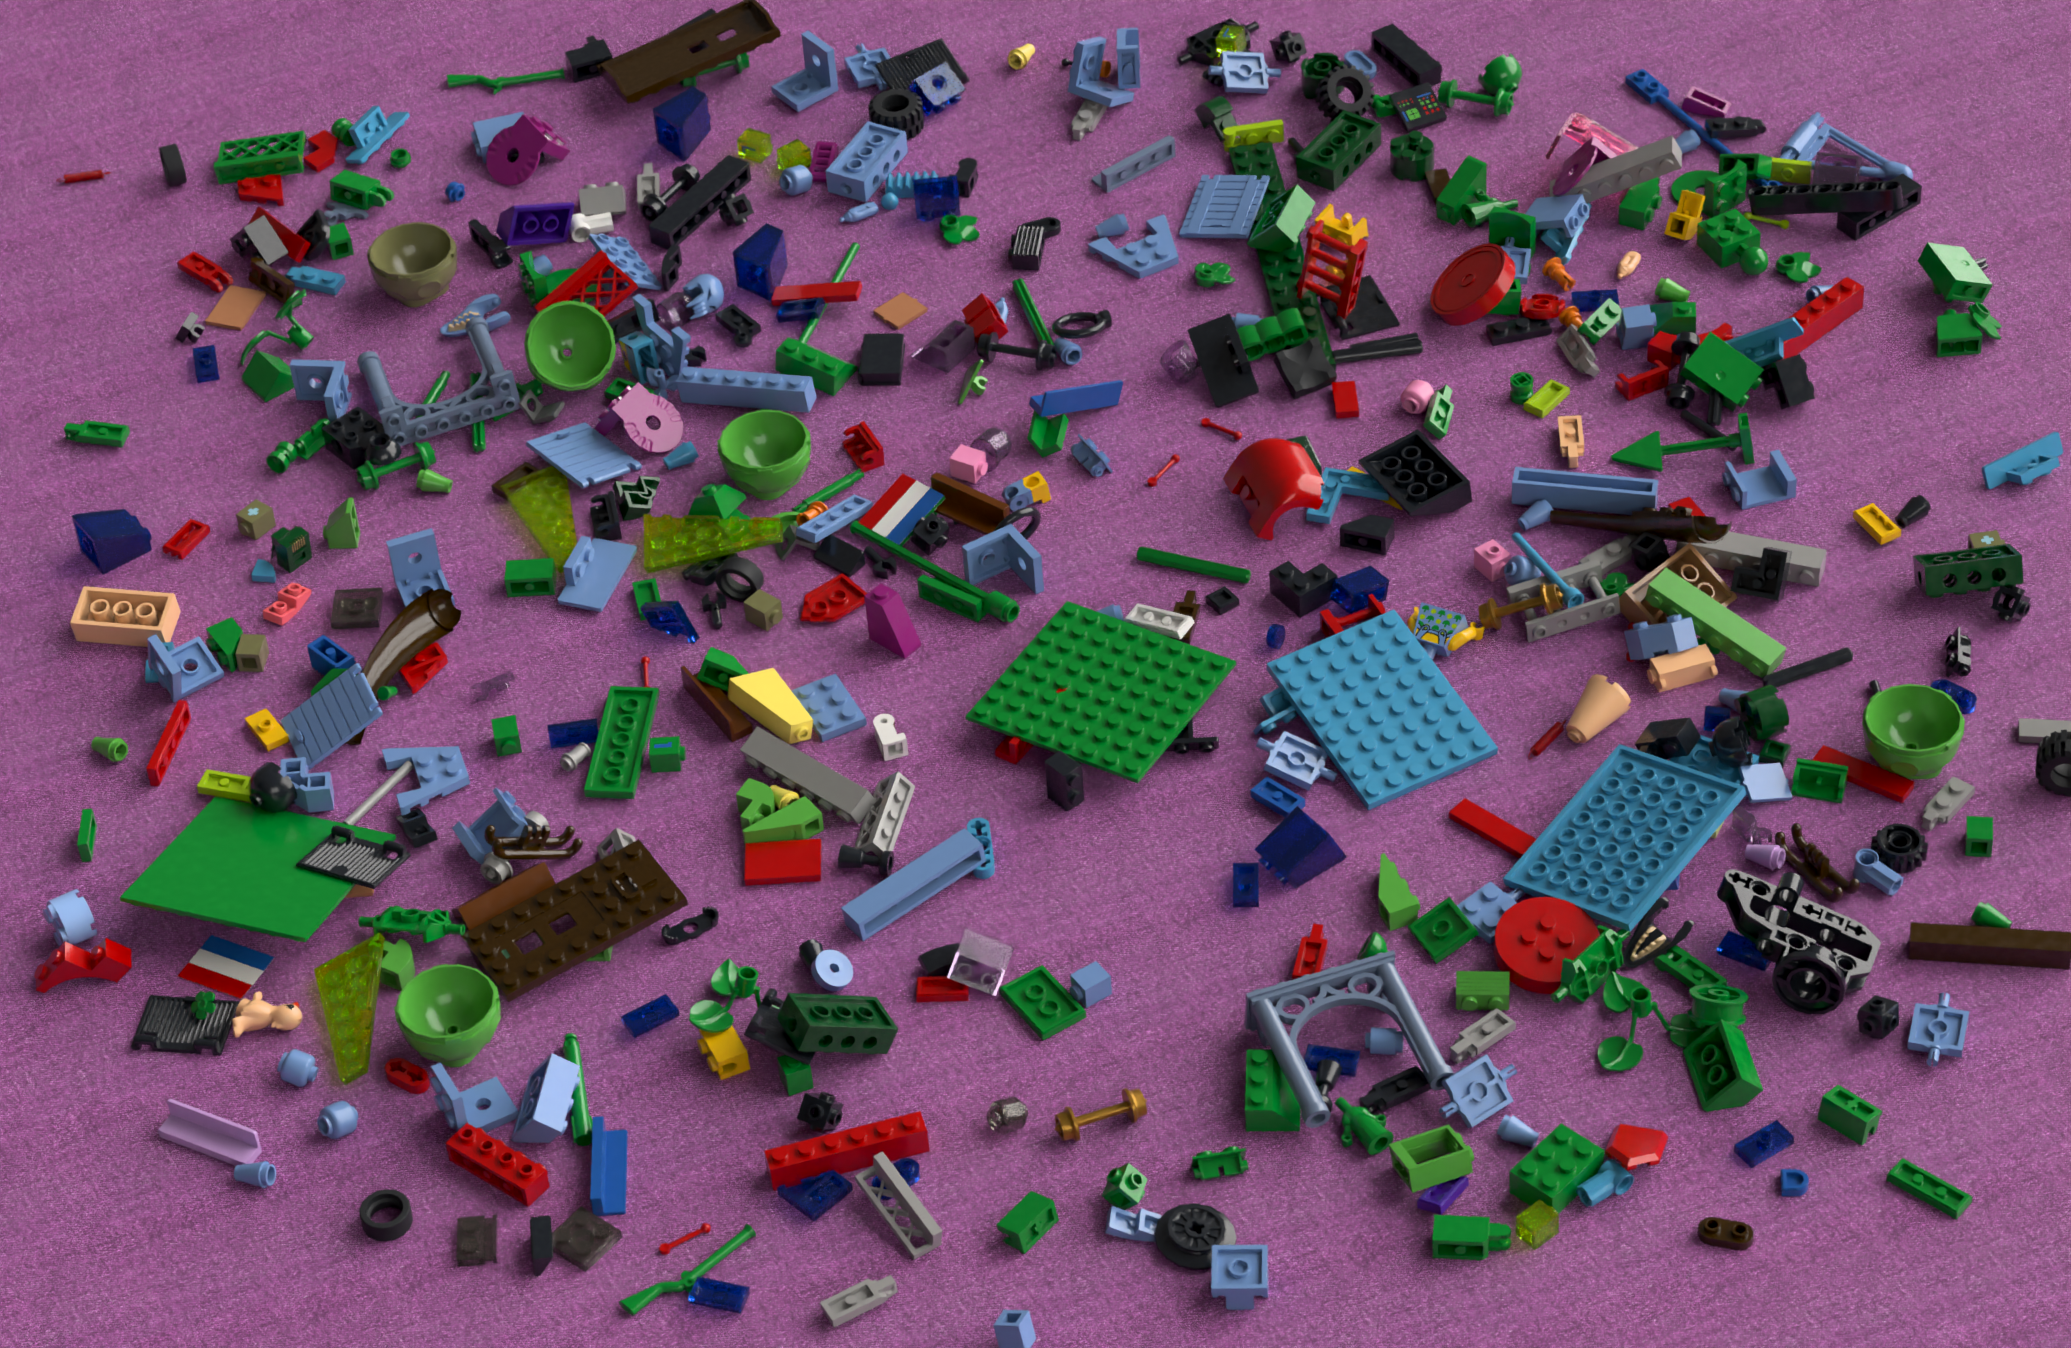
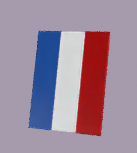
M211 935L178 974V977L242 999L275 957Z

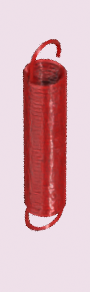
M102 169L71 173L63 175V181L66 184L104 179V174L112 172L103 173Z
M1564 720L1562 723L1556 722L1530 748L1528 759L1533 758V756L1529 758L1531 753L1534 756H1539L1564 731L1563 725L1567 720Z

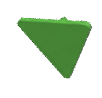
M978 360L967 369L958 404L961 405L970 388L978 395H982L986 390L984 386L988 380L983 376H977L984 360Z

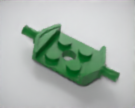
M389 906L380 915L377 914L375 917L361 916L358 920L359 927L373 928L374 937L379 938L386 931L388 933L405 931L410 932L411 935L423 934L424 943H428L449 934H465V925L451 924L449 911H441L440 909L420 911L418 909H403L400 906Z
M1599 925L1597 929L1600 936L1578 955L1575 960L1563 959L1561 984L1551 994V999L1555 1003H1559L1567 995L1572 1001L1583 1004L1607 981L1612 971L1617 972L1623 965L1622 942L1631 935L1630 931L1620 929L1616 933L1610 928Z

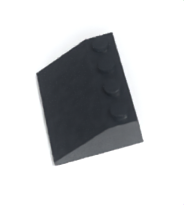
M1418 429L1358 460L1366 472L1409 516L1450 513L1472 502L1470 481Z

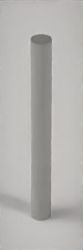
M406 761L342 823L354 825L414 768L413 764L410 761Z

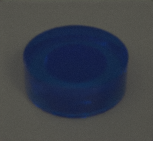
M1272 624L1267 632L1266 643L1270 648L1280 649L1285 640V627L1279 624Z

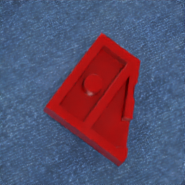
M281 174L246 178L237 181L241 201H255L266 204L267 200L277 201L278 206H285Z
M435 642L417 653L398 673L411 692L415 694L448 663L447 655L438 642Z

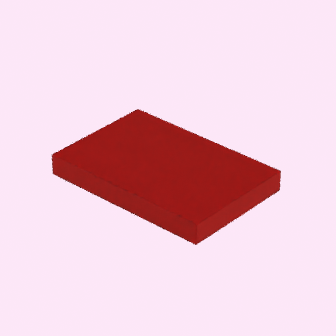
M821 839L745 844V886L822 881Z

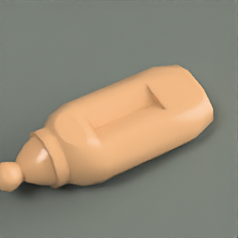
M1629 251L1623 256L1617 266L1618 279L1630 275L1635 270L1641 260V255L1638 252Z

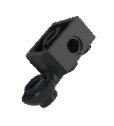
M359 406L322 427L326 449L353 470L364 465V462L367 460L373 465H386L394 462L401 454V446L396 440L390 438L385 433L382 423Z

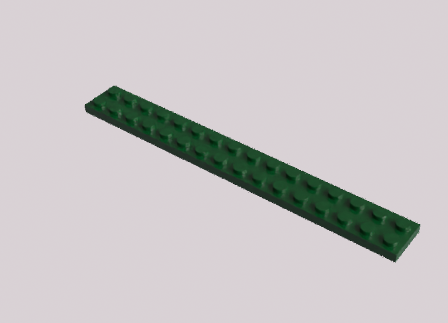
M1272 142L1228 148L1234 175H1256L1257 180H1261L1262 175L1270 176V181L1250 230L1251 235L1268 203L1286 192ZM1299 235L1297 237L1299 240L1291 249L1287 247L1281 252L1255 248L1273 316L1276 317L1287 309L1297 308L1309 336L1298 344L1285 346L1283 350L1295 348L1317 337L1328 362L1336 371L1335 359L1332 355L1331 345L1316 294L1308 290L1301 299L1297 298L1298 287H1296V284L1301 276L1305 257Z

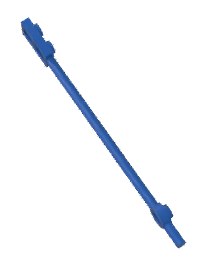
M1641 69L1626 76L1625 83L1648 103L1654 104L1659 102L1720 154H1734L1716 138L1711 139L1701 125L1667 98L1669 97V90L1646 70ZM1752 180L1758 186L1782 185L1775 180Z

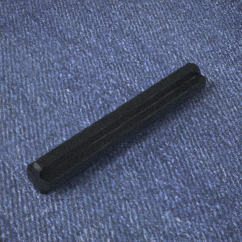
M1418 339L1333 350L1332 355L1335 363L1338 364L1422 353L1423 345L1422 341Z
M1848 647L1765 675L1762 678V684L1764 687L1768 685L1779 687L1850 662L1853 660V653Z

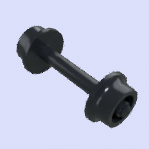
M684 164L676 167L672 171V177L675 182L660 197L650 193L643 198L640 211L648 221L653 222L668 209L666 202L680 189L688 191L700 180V174L694 166Z
M992 332L991 334H981L977 344L978 356L986 358L988 362H993L998 352L1035 358L1036 369L1042 370L1043 368H1052L1057 358L1056 346L1048 344L1046 340H1041L1036 350L998 343L997 332Z
M1692 332L1679 333L1671 346L1673 353L1681 356L1677 382L1667 385L1664 389L1666 403L1674 409L1688 408L1690 401L1695 397L1694 389L1686 385V378L1680 375L1683 366L1700 346V337Z

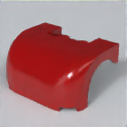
M1280 438L1259 440L1243 449L1223 477L1230 492L1239 495L1251 515L1248 523L1255 535L1271 541L1274 538V524L1283 513L1297 507L1319 510L1324 501L1320 498L1321 486L1324 485L1323 479L1301 444Z

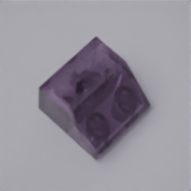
M1817 152L1812 184L1860 182L1862 157Z
M954 320L937 330L911 356L918 361L949 373L975 349L974 328Z
M965 926L947 978L996 996L1015 947L1013 944Z

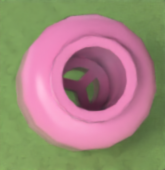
M1411 381L1400 396L1403 408L1411 414L1424 413L1428 409L1434 390L1425 381Z

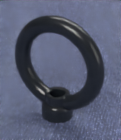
M1107 309L1099 311L1098 314L1093 312H1075L1056 319L1052 324V330L1057 336L1063 338H1087L1100 333L1104 328L1111 327L1112 319ZM1076 321L1094 322V326L1085 329L1070 330L1062 328L1063 325Z
M1033 507L1021 508L1006 516L994 531L1013 524L1024 517H1032L1028 526L1021 532L1022 536L1027 540L1038 528L1041 522V514Z

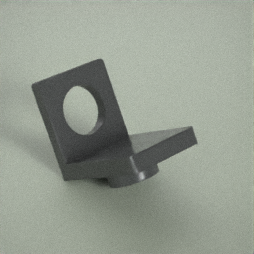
M527 390L518 405L533 425L554 420L565 406V403L559 401L543 406L531 390ZM528 399L534 403L533 412L527 406Z
M789 524L776 542L775 548L780 559L784 561L796 544L817 551L820 547L819 541L813 543L796 536V529L798 527ZM788 538L787 548L783 551V543Z

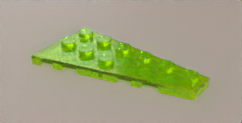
M550 466L501 485V488L506 493L508 502L548 558H554L557 571L559 573L564 572L563 566L577 544L567 476L555 467ZM523 481L527 482L512 493L508 489Z
M643 514L644 568L647 574L783 542V526L780 518L753 517L750 520H742L738 516H730V519H720L719 516L685 515L682 518H672L671 515L663 514L662 517H652L651 514Z
M380 932L314 969L339 1077L345 1085L368 1073L385 941L384 936Z

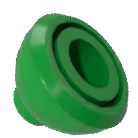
M1377 932L1371 933L1362 945L1357 960L1372 957L1378 953L1389 952L1384 938Z

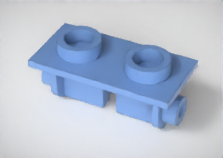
M1078 434L1081 441L1078 444L1072 445L1071 454L1083 464L1092 476H1101L1106 468L1112 473L1113 471L1108 465L1110 460L1104 452L1100 451L1098 453L1096 451L1098 449L1090 438L1085 440Z

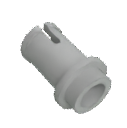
M580 742L569 753L562 754L560 759L562 768L566 771L575 770L581 761L590 756L591 750L589 746Z

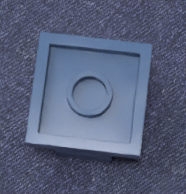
M1212 1245L1211 1293L1213 1298H1218V1296L1226 1297V1309L1252 1310L1254 1309V1296L1263 1295V1297H1268V1245Z

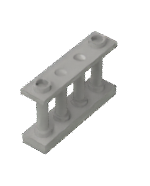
M1598 559L1557 571L1556 573L1569 587L1579 590L1590 586L1597 597L1596 600L1587 603L1583 602L1581 605L1562 611L1558 609L1553 614L1540 618L1537 617L1533 608L1523 611L1528 619V622H1525L1529 643L1620 614V602L1618 593L1607 596L1600 584L1603 582L1601 563ZM1544 575L1507 587L1508 605L1541 596L1540 584L1546 583V585H1550L1552 582Z

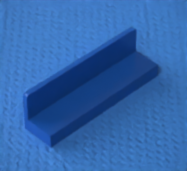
M1117 380L1046 391L1044 395L1031 396L1029 405L1040 417L1114 406L1119 403L1123 382Z
M604 1116L593 1117L590 1193L593 1216L621 1215L626 1213L628 1131H606Z

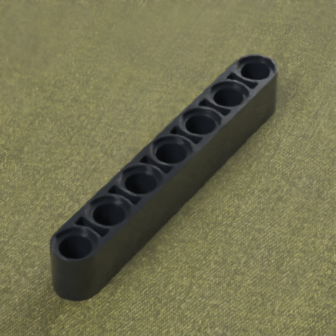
M1898 181L1758 186L1748 191L1751 213L1757 216L1892 211L1900 209L1904 205L1901 183Z

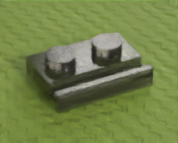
M497 1214L493 1215L492 1218H485V1215L457 1218L458 1267L485 1265V1262L493 1261V1264L498 1263Z

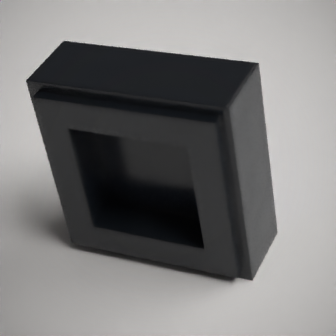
M1225 586L1205 596L1206 603L1219 615L1239 606V598Z

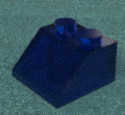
M957 176L913 180L917 220L921 219L927 222L946 215L961 216Z

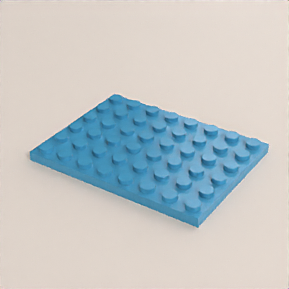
M1395 609L1267 663L1266 670L1368 811L1492 757L1498 752L1496 744Z
M1619 744L1504 876V884L1513 889L1518 887L1525 893L1535 897H1553L1566 900L1584 910L1594 919L1631 932L1656 900L1659 899L1747 794L1745 787Z

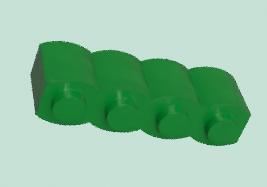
M1297 308L1287 309L1276 317H1267L1258 321L1255 325H1246L1237 329L1249 361L1256 360L1265 353L1277 352L1287 345L1298 344L1309 337Z

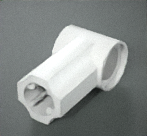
M610 212L587 217L581 213L572 215L570 232L573 240L576 242L587 241L590 234L596 235L614 231Z

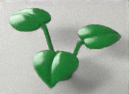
M305 289L294 292L275 316L276 320L286 316L293 324L287 332L289 338L269 330L261 331L246 345L241 356L242 365H244L246 355L267 336L283 340L289 345L294 343L301 350H304L311 343L314 336L299 325L292 315V309L302 305L303 297L307 296Z
M730 958L722 963L712 976L711 988L720 996H730L726 1006L722 1008L719 1003L711 1000H702L695 1003L690 1009L689 1021L691 1024L706 1032L718 1033L726 1031L734 1022V1017L727 1011H729L737 996L748 998L755 994L757 1008H759L761 998L759 993L760 987L756 986L757 970L749 966L738 968Z
M1612 971L1604 986V1004L1615 1013H1623L1631 1008L1630 1035L1628 1040L1620 1036L1605 1039L1598 1048V1059L1601 1067L1609 1071L1620 1072L1635 1067L1643 1057L1642 1046L1632 1043L1635 1036L1637 1017L1645 1018L1652 1010L1667 1031H1671V1042L1682 1048L1688 1047L1709 1028L1696 1027L1695 1022L1689 1019L1687 1014H1679L1672 1017L1671 1025H1669L1659 1011L1657 1003L1652 1002L1651 991L1634 979L1623 977Z

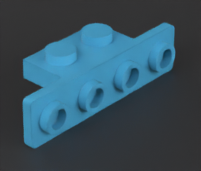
M372 106L349 129L357 148L345 159L346 162L358 165L365 163L368 157L377 151L385 140L392 137V133L405 124V121L410 117L409 112H394L385 119L380 107Z
M1587 203L1590 211L1592 205ZM1584 222L1571 238H1567L1563 228L1544 229L1541 239L1556 252L1555 257L1561 259L1563 266L1572 258L1571 252L1578 244L1577 239L1584 230Z
M1794 317L1725 342L1762 367L1784 359V341L1803 335L1804 329Z
M2052 432L1983 466L1981 470L1986 488L1993 489L2007 481L2019 483V485H2027L2039 476L2050 474L2051 470L2060 466L2057 456L2063 454L2059 433Z
M1280 688L1271 691L1259 699L1270 718L1260 723L1253 732L1255 735L1262 731L1264 734H1268L1277 728V723L1283 721L1286 724L1297 717V711Z

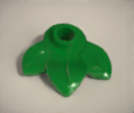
M946 215L939 224L940 231L944 233V239L950 244L959 245L962 240L969 242L980 237L978 230L973 227L977 223L978 218L963 215L957 217L955 215Z
M1796 252L1792 255L1784 254L1776 262L1777 271L1798 283H1806L1808 278L1815 277L1822 271L1821 267L1809 262L1810 253Z
M1221 262L1212 265L1199 263L1195 267V279L1201 287L1209 288L1213 287L1215 283L1229 284L1235 282V278L1228 275L1231 271V267L1228 264Z
M1975 302L1974 305L1971 304L1968 310L1976 325L1984 330L1990 338L2000 340L2002 337L1996 329H2000L2002 325L1990 315V311L1979 302Z
M1614 572L1607 575L1606 579H1603V582L1600 584L1607 596L1618 593L1620 598L1635 583H1628V577L1624 573Z

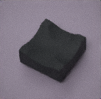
M1317 337L1310 339L1300 346L1282 350L1275 354L1274 363L1293 399L1332 385V382H1336L1337 374L1328 362Z

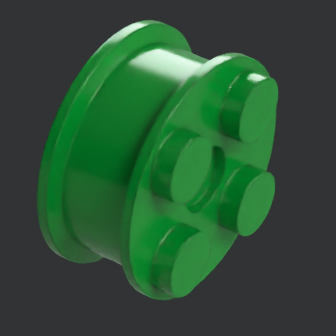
M1716 984L1697 985L1690 988L1689 995L1693 1000L1692 1008L1687 1011V1017L1695 1022L1696 1027L1710 1028L1720 1019L1736 1028L1746 1022V1016L1743 1014V1004L1748 1001V994L1738 988Z

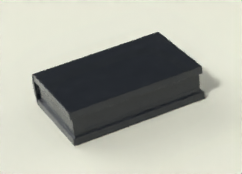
M904 333L864 334L861 344L860 366L858 368V382L861 386L901 385L905 354Z

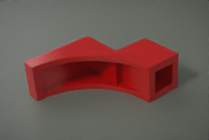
M1725 322L1718 328L1710 331L1724 342L1733 339L1732 325ZM1659 331L1648 342L1647 361L1653 363L1654 360L1658 359L1669 368V371L1677 364H1680L1681 356L1676 355L1671 350L1672 343L1676 340L1677 335ZM1710 332L1698 335L1700 337V344Z
M105 938L98 946H94L90 953L64 941L58 949L52 951L50 957L43 964L37 967L34 974L36 990L45 994L59 983L83 977L103 978L117 983L132 968L131 949Z

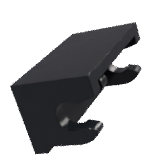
M608 491L609 493L596 495L591 498V503L602 502V505L590 507L595 538L611 541L622 539L614 493L613 491Z

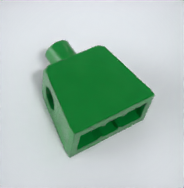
M1948 309L1943 315L1937 317V358L1981 354L1983 336L1969 313L1957 314L1956 310Z

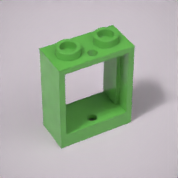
M1450 1125L1389 1144L1392 1167L1412 1193L1473 1173L1471 1163L1474 1161L1473 1151L1469 1145L1466 1146L1460 1133H1455ZM1448 1152L1450 1153V1154H1448V1155H1445V1156H1442V1157H1439V1158H1436V1159H1433V1160H1430V1161H1427V1162H1424V1163H1421V1164H1418V1165L1416 1164V1163H1418V1162H1421V1161H1424V1160H1427V1159H1430V1158H1433V1157H1436V1156H1439V1155H1442V1154H1445V1153H1448Z

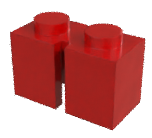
M983 293L962 309L966 318L964 323L972 330L970 335L976 343H978L981 334L997 332L999 340L1009 332L996 305Z

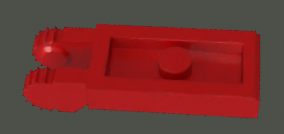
M195 251L177 262L178 269L205 285H209L217 293L221 292L223 287L220 281L216 279L219 278L223 284L228 286L233 284L234 280L229 273Z

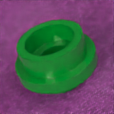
M396 149L391 153L389 158L390 164L397 168L406 167L411 162V155L406 149Z

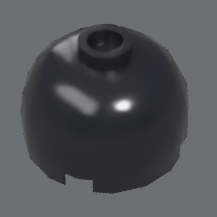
M1739 716L1720 722L1712 733L1713 741L1709 742L1711 755L1713 757L1717 756L1722 764L1730 768L1752 765L1753 754H1747L1748 745L1751 744L1743 721L1739 720Z
M266 762L252 774L249 780V798L255 807H260L267 812L276 813L292 806L295 803L294 800L297 799V792L289 776L283 777L278 772L281 768L272 762Z

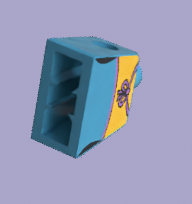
M636 331L620 338L619 345L625 367L643 385L648 382L646 369H659L653 340L640 331Z

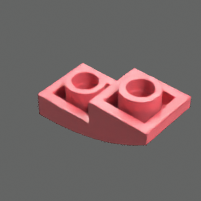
M292 582L278 592V601L263 610V619L283 626L303 607L311 595V589Z

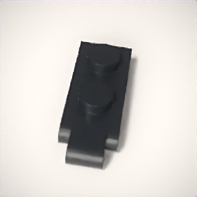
M1716 117L1714 119H1705L1704 124L1711 139L1757 136L1766 131L1763 121L1761 119H1752V117Z

